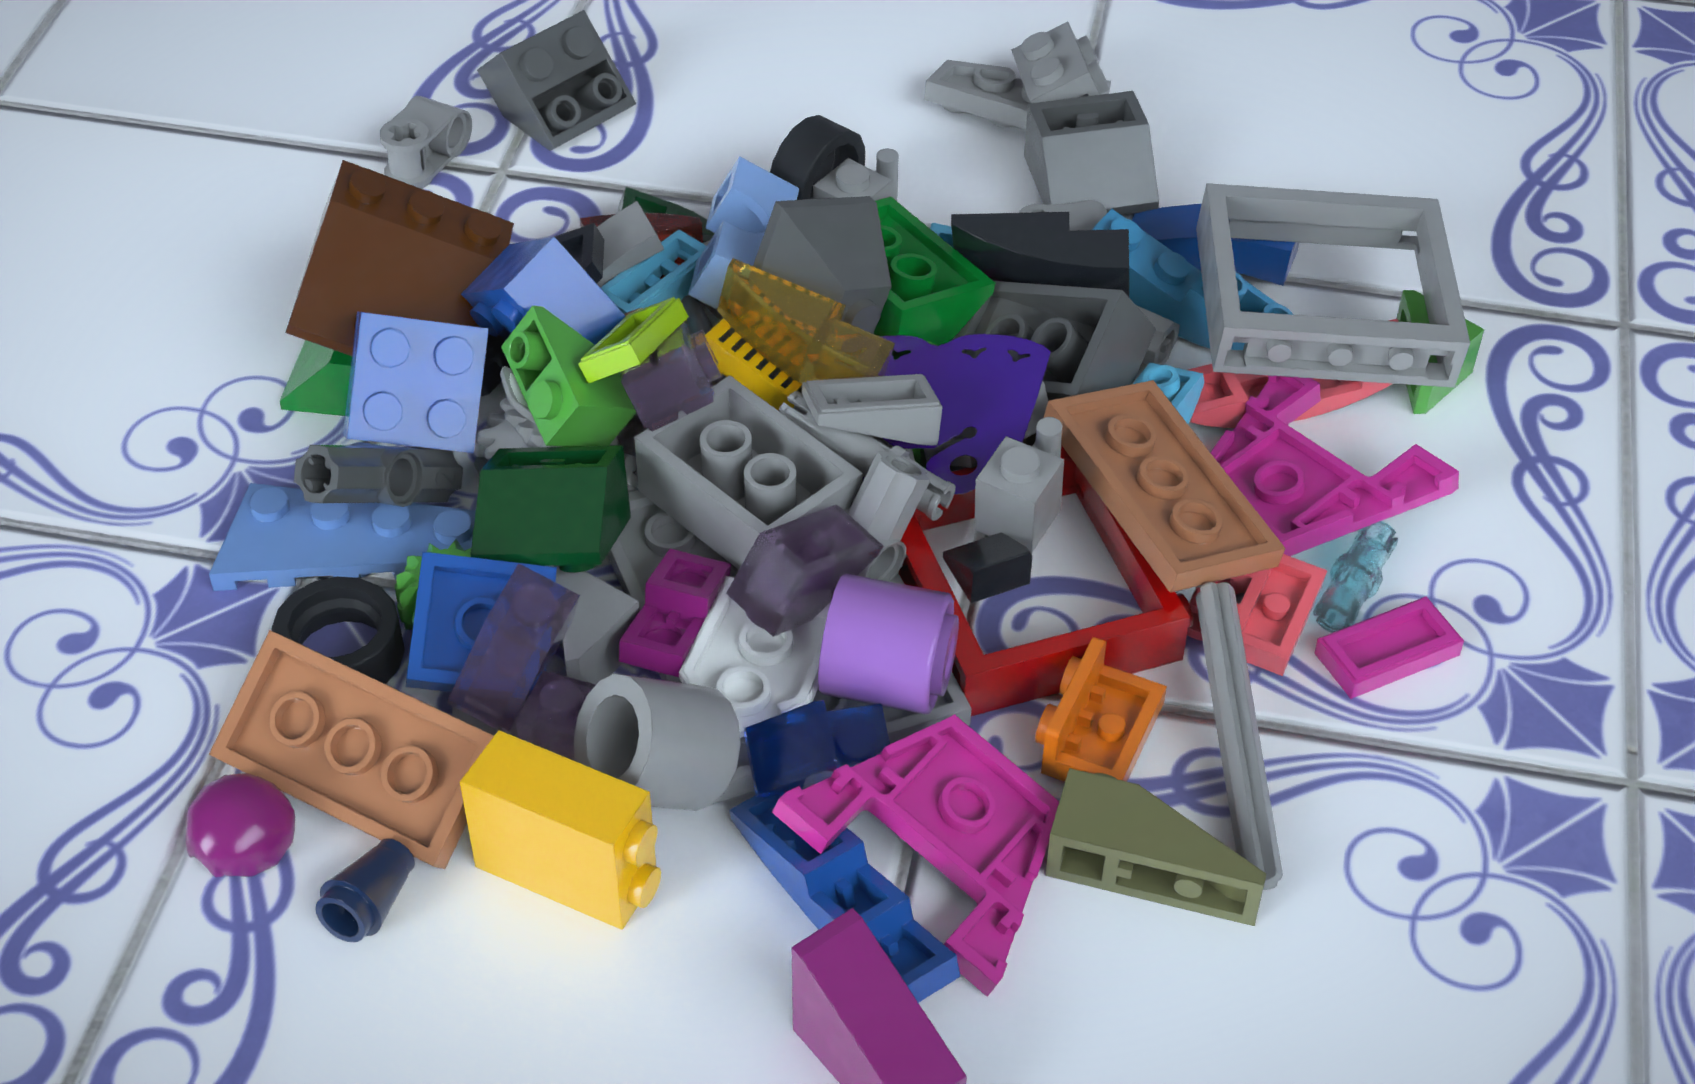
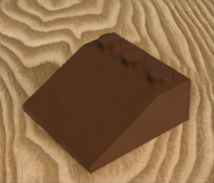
M342 160L323 210L285 333L352 356L357 312L480 327L470 315V310L473 308L472 305L461 293L509 245L514 223L371 169Z

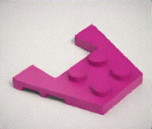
M1268 375V382L1256 398L1251 395L1249 401L1245 403L1246 413L1233 431L1226 430L1210 452L1286 548L1284 554L1288 556L1295 555L1445 497L1459 489V471L1417 444L1378 473L1368 477L1288 426L1289 423L1321 401L1320 383L1312 378Z
M953 715L885 746L881 754L853 767H849L847 764L834 770L831 777L803 790L798 786L785 792L778 799L772 813L821 854L862 811H869L977 903V906L945 941L944 945L956 954L960 974L988 997L1004 976L1010 947L1015 933L1021 926L1024 917L1023 909L1032 883L1038 876L1049 844L1050 832L1059 801L959 717Z

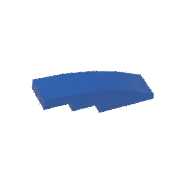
M785 778L729 809L731 821L771 874L817 929H821L853 908L863 918L918 1003L961 977L956 954L914 920L909 897L868 863L863 840L846 827L820 854L772 813L778 799L785 792L797 787L790 780Z

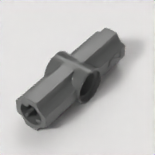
M363 442L351 445H310L307 452L302 457L296 459L294 482L300 486L304 499L308 502L382 503L405 507L415 502H448L450 495L462 487L463 467L455 460L453 451L382 446Z

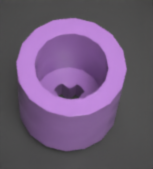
M844 573L834 590L823 632L818 671V684L821 694L928 715L933 710L938 696H944L953 667L958 639L959 618L957 615H954L952 595L946 592Z

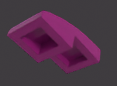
M670 548L646 581L645 604L620 639L619 662L679 678V671L726 576L730 577L731 564Z

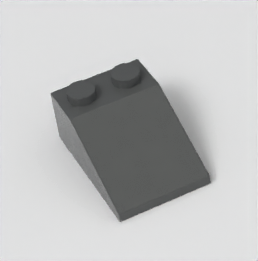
M994 281L996 283L994 293L955 336V338L973 334L1007 335L1028 339L1046 347L1051 353L1043 382L1049 401L1133 384L1156 328L1123 290ZM981 348L977 351L962 350V353L968 354L975 359L986 348ZM1013 350L1008 351L1013 357L1014 362L1031 356L1030 354L1019 355Z

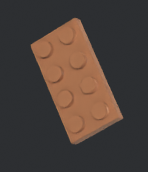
M1153 380L1048 401L1043 418L1054 417L1062 423V447L1170 593L1200 586L1207 582H1217L1278 567L1286 549Z
M269 630L209 755L245 773L262 777L273 783L279 790L381 841L383 839H394L406 846L413 857L434 867L446 869L467 825L460 781L494 735Z

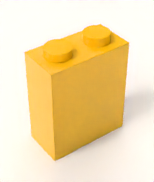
M498 730L460 781L475 867L623 930L637 907L645 908L650 904L657 892L661 879V869L656 867L655 843L658 829L652 821L650 792Z

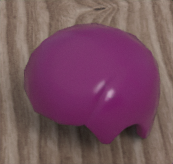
M248 773L224 775L205 785L187 810L186 848L190 858L195 857L215 877H223L224 875L253 877L276 866L293 843L295 811L288 798L273 783L262 777Z

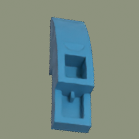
M1111 209L1092 230L1129 229V298L1135 305L1179 324V337L1210 349L1201 271L1188 263L1183 256L1173 252L1143 231L1135 222L1126 219L1114 209ZM1236 272L1241 311L1294 315L1287 307L1269 298ZM1233 342L1231 350H1243L1245 343Z

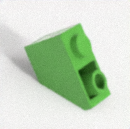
M532 306L502 344L501 348L545 445L562 447L609 446L639 410L622 372L588 384L578 363L595 345L544 307Z

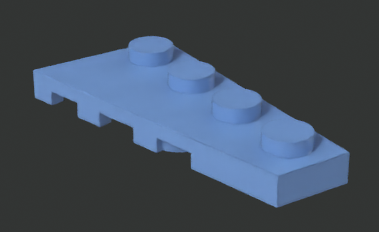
M250 483L210 570L209 576L213 591L237 590L238 581L267 579L269 588L296 586L298 577L333 575V577L362 578L371 573L392 572L396 580V575L405 571L407 556H422V552H427L429 543L441 550L448 549L457 539L464 551L471 548L476 510L412 503L405 507L382 503H313L305 501L301 489Z

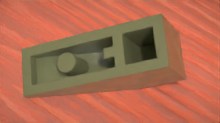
M1069 768L1050 832L1045 876L1255 926L1266 879L1265 872L1139 784L1118 780L1108 774H1092Z

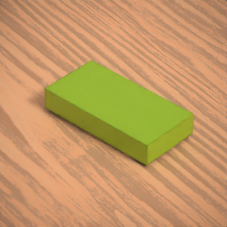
M672 297L628 314L592 347L578 363L588 384L644 362L689 317L680 298L675 299Z

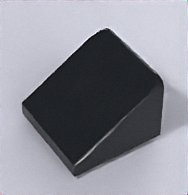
M1002 532L943 551V560L970 603L1030 584L1032 554L1026 546Z

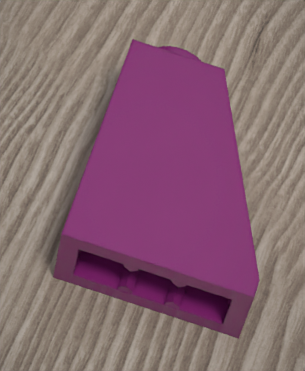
M853 908L791 947L793 1030L840 1084H966L967 1076L863 918Z

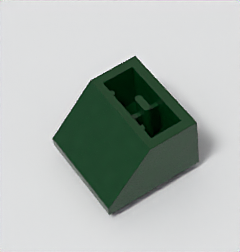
M623 445L499 448L480 472L471 557L541 566H558L559 570L568 573L584 572L595 568L597 565H601L631 519Z

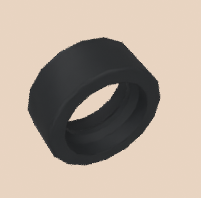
M821 115L807 117L793 127L781 143L772 161L770 173L798 187L797 200L813 199V185L849 158L865 166V145L861 135Z
M339 576L313 581L293 592L278 608L271 628L272 631L300 644H303L312 633L330 624L357 622L375 628L377 633L367 645L353 653L329 658L385 684L399 670L405 651L395 601L382 587L362 578Z

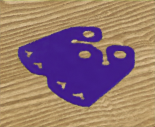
M973 334L955 338L939 346L932 345L915 336L874 337L847 343L830 350L837 379L923 374L942 405L938 444L932 446L919 445L883 438L892 446L899 445L904 449L936 448L961 434L965 428H976L977 434L974 437L964 438L931 457L926 464V470L945 481H950L956 486L954 494H963L975 489L976 478L1006 436L1023 443L1051 351L1041 344L1019 337ZM981 348H986L975 359L968 354L962 353V350L977 351ZM889 349L896 352L909 350L911 353L894 360L892 354L887 351ZM1013 350L1019 355L1030 354L1031 356L1014 362L1013 357L1008 351ZM865 352V355L860 357L855 364L842 360V357H854L859 353ZM966 455L976 459L977 467L968 475H955L950 470L951 462L957 457Z

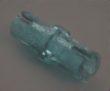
M1378 521L1370 526L1359 529L1350 549L1335 560L1330 571L1331 583L1313 611L1314 616H1318L1316 622L1323 629L1333 633L1354 625L1364 602L1378 592L1383 581L1382 569L1399 541L1398 537H1394L1396 531L1389 524Z

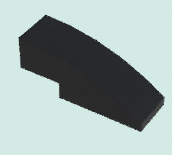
M1069 212L951 214L954 249L988 276L1004 282L1123 290L1129 297V229L1070 231Z

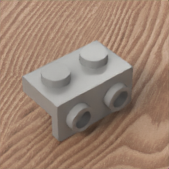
M1068 21L1047 32L1035 33L1026 38L1021 45L1011 49L1030 103L1078 98L1086 94L1088 96L1101 95L1110 90L1087 35L1077 39Z

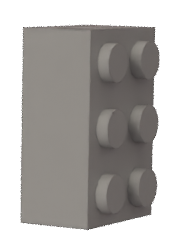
M730 375L634 437L638 491L753 582L771 588L778 587L822 555L820 552V540L823 532L837 514L851 507L863 483V473Z

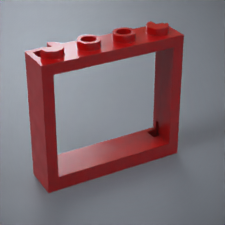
M1062 445L1060 457L1064 459L1062 496L1076 493L1142 613L984 655L923 533L925 530L974 519L975 489L963 494H954L947 509L938 504L937 507L943 510V514L937 520L929 519L926 514L916 509L900 540L907 549L906 558L898 574L904 585L946 592L952 595L954 615H957L959 618L958 639L952 673L971 706V716L1060 693L1061 681L1069 660L1072 656L1082 659L1093 637L1106 641L1104 665L1130 674L1183 660L1188 627L1193 626L1192 610L1187 598L1182 593L1176 594V592L1170 593ZM977 466L952 471V473L960 476L968 475Z

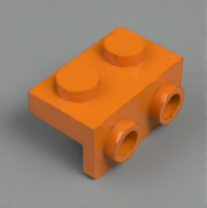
M1093 637L1082 659L1072 656L1069 660L1060 685V694L1063 697L1059 705L1048 704L1040 718L1035 742L1044 745L1041 774L1065 782L1068 770L1071 768L1092 774H1108L1118 780L1128 781L1163 707L1167 686L1104 665L1106 641Z

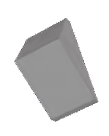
M554 566L557 567L555 582L570 704L585 701L588 693L601 679L610 676L622 664V662H619V642L640 612L639 601L586 571L568 573L559 570L558 566Z

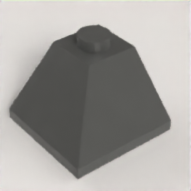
M870 196L776 201L739 305L746 312L825 341L872 336L892 287L877 202Z

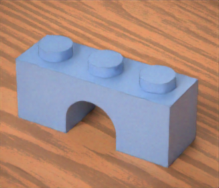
M739 156L713 197L705 228L715 234L696 262L688 295L727 315L738 306L775 202L797 200L799 188Z

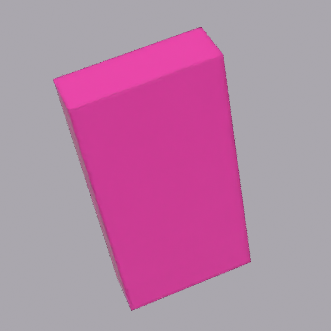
M1425 596L1318 638L1314 654L1349 698L1352 699L1460 656L1464 640Z

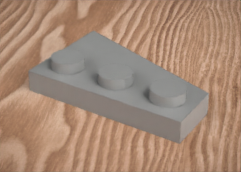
M946 60L926 80L924 100L940 104L950 112H967L990 119L993 124L1000 127H1018L1026 130L1027 108L1030 101L1022 79L1016 78L1015 72L1012 69ZM1107 80V83L1110 87L1111 81Z

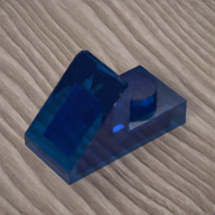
M818 700L744 729V738L756 798L784 794L798 786L803 790L831 777L834 770L847 764L849 767H853L881 754L883 748L890 744L881 703L827 711L824 700Z

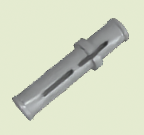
M794 391L787 397L788 401L794 404V408L783 402L779 409L780 413L861 471L863 477L866 476L878 451H892L899 456L911 459L909 451L899 445L889 448L869 435L818 426L802 393L799 391ZM928 471L926 475L930 482L916 509L934 521L943 514V510L937 507L938 504L947 509L953 499L956 486L950 481H945Z

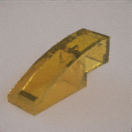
M732 258L728 265L717 311L737 334L758 353L801 384L811 380L884 376L895 345L894 342L841 321L846 305L734 258Z

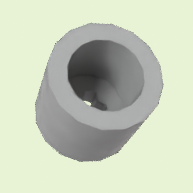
M616 673L601 679L586 696L577 717L573 740L576 762L649 791L652 807L693 811L713 805L726 792L736 772L741 747L739 721L731 702L718 689Z

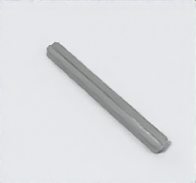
M1207 582L1201 585V592L1196 596V603L1236 853L1266 873L1263 890H1269L1277 886L1278 881L1283 876L1235 590L1227 582L1217 584Z

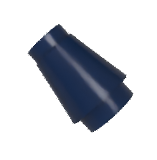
M383 839L376 847H373L325 882L320 889V899L315 907L321 924L332 935L346 942H359L365 936L376 934L386 919L409 873L415 866L414 857L409 849L394 839Z

